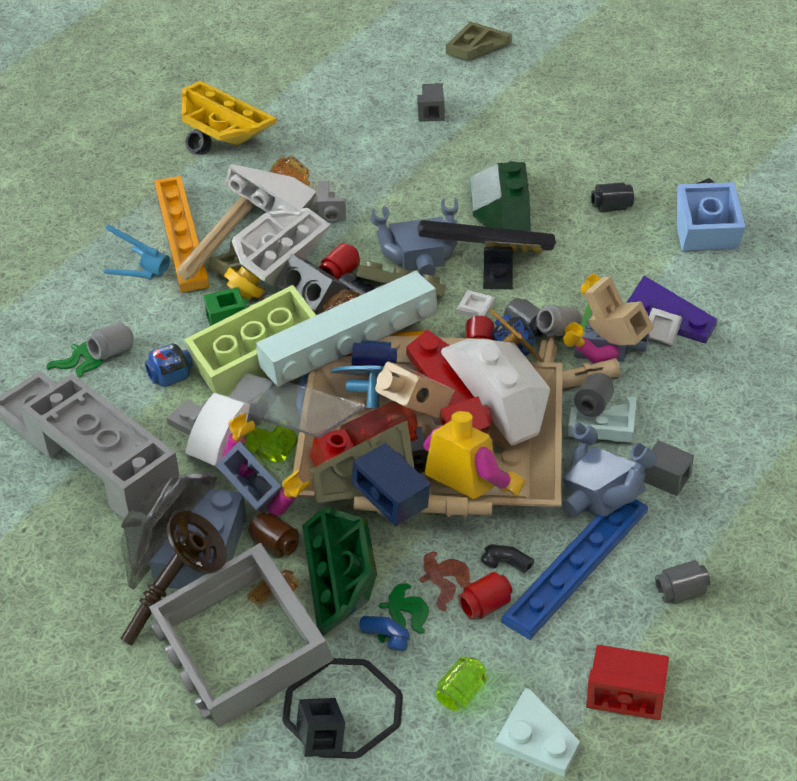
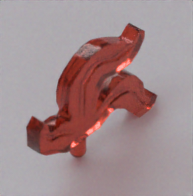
M432 551L424 556V572L426 575L420 577L419 581L424 583L431 580L433 584L441 588L436 606L439 610L446 611V603L453 599L456 593V586L443 577L454 576L460 587L464 588L471 584L469 569L465 563L456 559H447L437 564L434 558L437 556V552Z

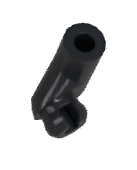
M490 544L484 548L485 552L481 556V562L490 568H496L501 559L524 574L534 565L533 558L513 546Z

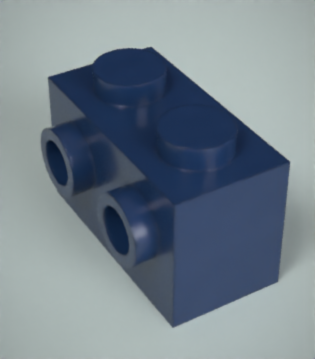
M387 443L380 445L353 461L352 485L395 526L428 508L431 484L422 473H418L406 462L401 453L394 451Z

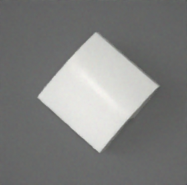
M213 393L193 425L185 454L216 466L223 458L228 437L232 433L229 428V421L243 413H246L247 421L250 404L222 394Z

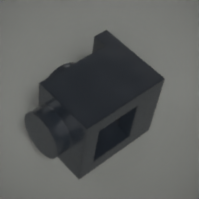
M336 698L299 699L296 726L304 745V757L342 755L345 720Z

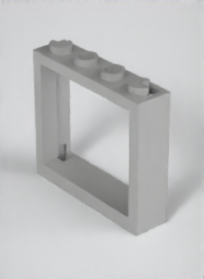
M261 543L226 562L217 572L203 575L149 607L157 621L151 624L159 641L167 638L170 645L164 649L174 667L182 664L185 670L179 673L186 688L189 693L195 689L197 690L200 697L194 700L204 719L212 716L217 726L239 717L334 660L326 640ZM262 576L306 646L215 699L173 626L184 622Z

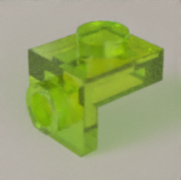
M284 419L278 423L272 432L255 427V430L244 435L245 443L251 451L261 459L274 462L284 461L298 443V436L289 421Z

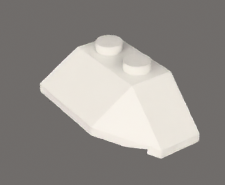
M303 208L299 211L282 210L266 212L234 236L232 244L240 264L273 287L291 254L306 259L331 224L309 208Z
M466 339L442 348L441 354L473 396H479L482 406H488L494 424L511 446L539 434L550 388L515 343Z

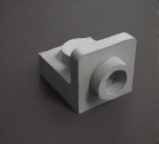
M318 181V216L328 222L346 220V199L335 198V192H329V181Z
M187 399L167 417L168 425L190 436L193 425L207 401L200 406Z

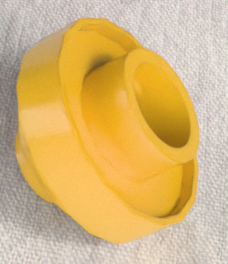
M241 266L239 271L229 267L224 274V277L229 280L226 285L230 289L238 287L242 299L247 298L251 300L253 296L260 299L265 292V289L258 285L261 279L243 266Z

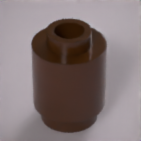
M261 512L250 522L248 532L252 536V540L256 544L261 543L265 550L277 558H281L283 555H291L296 550L299 543L298 530L271 513Z

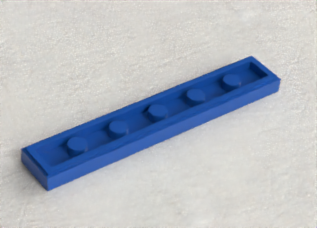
M635 499L632 503L623 505L608 516L601 517L597 515L501 617V623L531 640L648 512V505Z

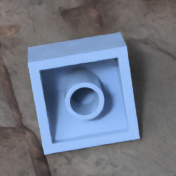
M735 182L678 184L677 231L682 251L739 248L746 227Z

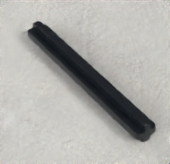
M420 220L417 227L418 236L425 238L482 244L488 241L541 245V250H553L556 244L555 235L552 233L431 220Z

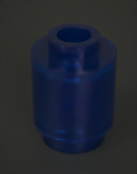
M361 340V343L353 342L352 366L384 367L388 361L397 364L398 348H392V342Z

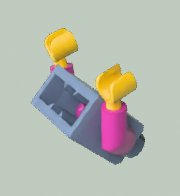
M591 274L586 278L580 289L582 295L601 279L598 275ZM589 304L581 324L571 322L564 329L566 334L563 338L564 344L569 347L575 345L574 357L588 359L593 364L611 360L612 358H616L618 362H624L628 348L646 352L650 337L648 333L636 345H614L607 342L606 339L600 337L592 329L588 322L594 316Z
M243 413L229 421L228 424L232 433L228 437L223 458L216 466L257 511L270 512L274 516H280L288 510L296 496L310 486V481L307 480L303 483L298 477L299 470H296L282 481L258 455L244 445V435L255 430L254 421L247 423L246 413Z

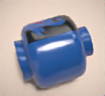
M511 314L501 317L531 346L534 345L536 338L525 318L521 316L512 318ZM497 319L494 322L496 327L491 331V337L493 341L502 342L510 332ZM520 342L516 345L525 356L530 354Z
M171 343L150 351L148 360L145 361V367L153 384L158 383L160 386L167 387L186 380L189 377V368L193 367V362L187 349L182 351L177 344Z

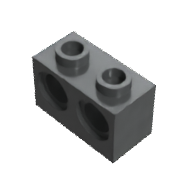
M291 254L275 283L282 290L293 285L316 315L338 306L341 297L345 294L342 291H346L348 288L347 285L310 261Z

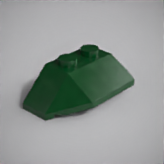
M510 161L507 163H496L470 177L474 218L487 227L531 231L530 196L525 162Z
M325 506L302 525L316 625L322 636L337 627L369 601L377 577L368 521L364 518Z

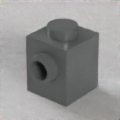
M658 440L651 449L655 452L657 460L652 467L645 468L646 476L644 483L677 496L691 477L694 455Z

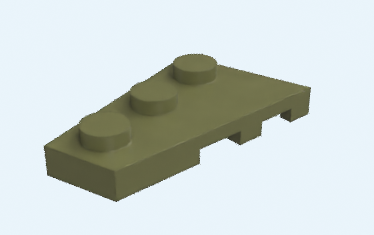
M366 261L365 266L358 265L356 277L387 284L412 273V271L395 267L394 272L382 270L383 264ZM423 274V277L436 288V295L443 297L446 285L440 284L441 278Z
M407 420L310 469L315 503L364 496L352 485L353 461L384 443H387L394 451L401 453L406 462L414 468Z

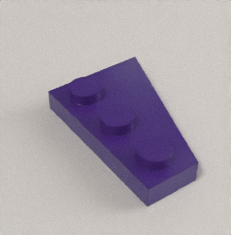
M646 276L642 277L627 303L642 301L648 316L652 308L681 316L683 319L677 335L704 344L707 343L717 324L715 317Z

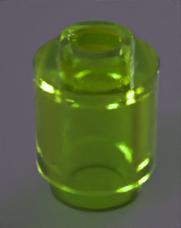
M459 657L437 683L438 689L435 691V696L440 704L453 712H457L461 707H467L488 680L485 666L474 657Z

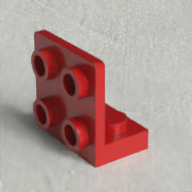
M597 645L593 668L590 669L586 708L661 720L669 657Z

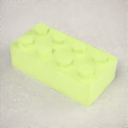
M291 285L184 340L193 365L212 393L229 397L245 373L262 378L268 377L260 368L255 343L316 316V314L296 288Z

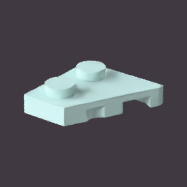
M626 397V404L611 406L609 402L604 411L596 417L583 415L576 407H571L568 436L574 437L572 433L573 427L576 423L580 422L586 429L588 424L597 431L598 439L633 443L637 397Z
M525 687L495 741V748L565 777L580 748V741L530 689Z

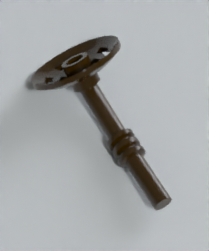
M180 511L170 518L167 525V535L175 554L155 582L147 586L149 591H144L145 598L139 599L141 605L120 638L132 646L152 614L149 607L162 600L161 597L167 596L166 589L184 564L206 574L215 573L224 566L227 557L224 541L217 529L201 515L191 511ZM188 524H191L198 528L205 534L206 537H203L198 532H193L189 530ZM177 525L178 531L176 532L174 537V529ZM211 548H213L214 551V560L212 564L208 562V560L211 557Z

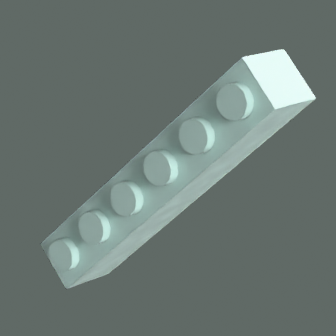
M414 271L255 343L260 368L279 387L438 313L436 288L417 271Z

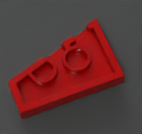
M427 329L406 346V356L418 373L455 390L448 406L474 398L473 394L441 354L442 348L450 345Z

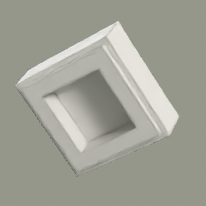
M467 290L456 308V314L470 318L474 316L487 317L490 312L489 310L495 303V297Z
M652 308L649 319L654 328L649 332V339L672 346L683 318Z

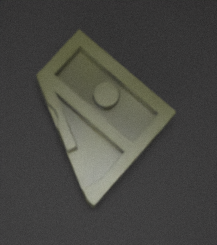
M470 21L446 44V54L468 61L511 44L512 34Z

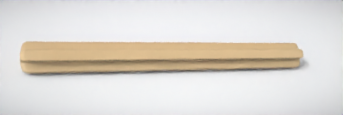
M242 196L235 202L178 267L177 273L182 276L183 280H189L190 277H193L255 204Z

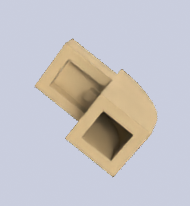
M611 276L602 277L584 293L594 314L588 322L592 329L600 337L606 339L607 342L614 345H636L654 328L642 301L623 303Z

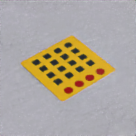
M485 241L486 246L512 247L513 251L542 253L541 245Z

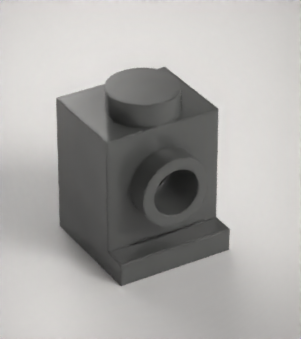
M443 83L422 84V95H417L419 122L445 121Z

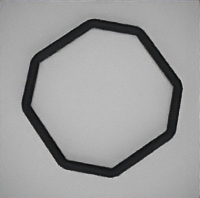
M333 658L334 660L287 688L282 721L302 742L298 728L289 720L293 691L330 664L365 666L396 695L394 723L356 752H342V755L318 756L320 758L356 759L363 756L401 725L403 694L396 685L368 660Z

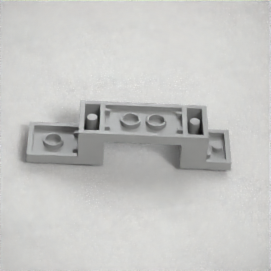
M39 371L0 396V419L48 458L65 449L100 477L105 483L110 508L150 541L154 542L167 532L168 522L173 515L180 511L192 512L202 500V496L180 480L176 452L74 374H70L63 380L55 383Z

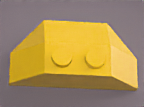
M201 80L182 89V122L219 141L240 145L258 136L277 122L276 117Z

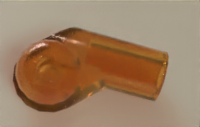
M285 569L280 571L292 591H294L300 585L299 579L293 575L294 572ZM262 579L247 594V597L251 602L260 606L272 592L264 579Z

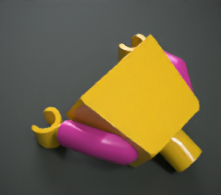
M455 412L450 422L442 427L435 428L424 441V449L428 451L425 475L474 500L494 486L498 487L502 492L510 491L513 495L518 496L526 482L519 474L511 471L506 473L499 468L493 454L491 437L472 427L473 416L469 412Z

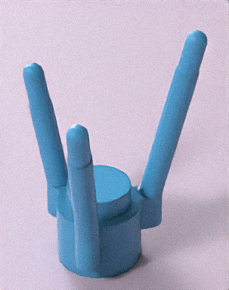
M106 225V230L134 245L131 247V250L141 255L140 267L144 268V270L105 269L104 273L143 277L151 280L154 275L161 277L169 268L170 257L168 255L160 253L159 250L145 245L111 225Z

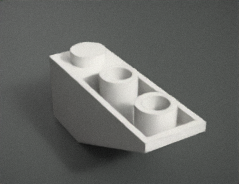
M234 164L229 166L224 182L225 186L266 212L310 209L316 194L315 190L294 177Z

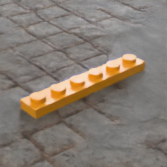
M181 176L154 180L180 292L210 288L205 265L193 277H190L189 280H183L182 276L177 273L178 267L199 244Z

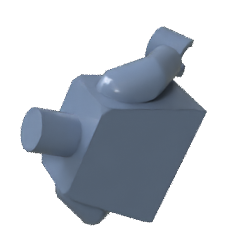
M445 198L442 199L441 211L446 216V220H443L442 217L421 220L457 223V220H454V215L458 212V200L454 198V207L448 209L445 207ZM386 206L382 208L384 218L377 217L375 209L372 211L370 219L372 224L379 228L377 235L383 255L395 264H401L405 270H418L422 277L423 274L433 276L436 273L435 267L444 266V258L450 257L458 241L418 236L417 227L420 220L392 223L387 228L388 208Z
M580 422L575 424L572 433L579 440L578 448L574 447L568 473L564 477L569 497L562 502V507L569 516L574 518L584 510L601 517L608 516L623 505L632 503L637 496L646 491L644 484L646 473L644 470L656 463V454L641 443H636L630 452V456L635 462L596 447L588 451V446L597 441L598 433L589 424L587 429Z

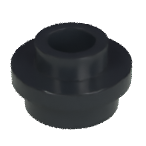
M195 129L187 135L185 143L189 152L196 155H204L209 151L212 141L210 135Z

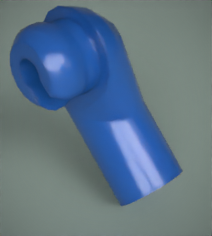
M363 616L360 619L359 627L362 633L389 636L388 647L390 649L405 651L407 649V641L410 640L408 630L391 618Z

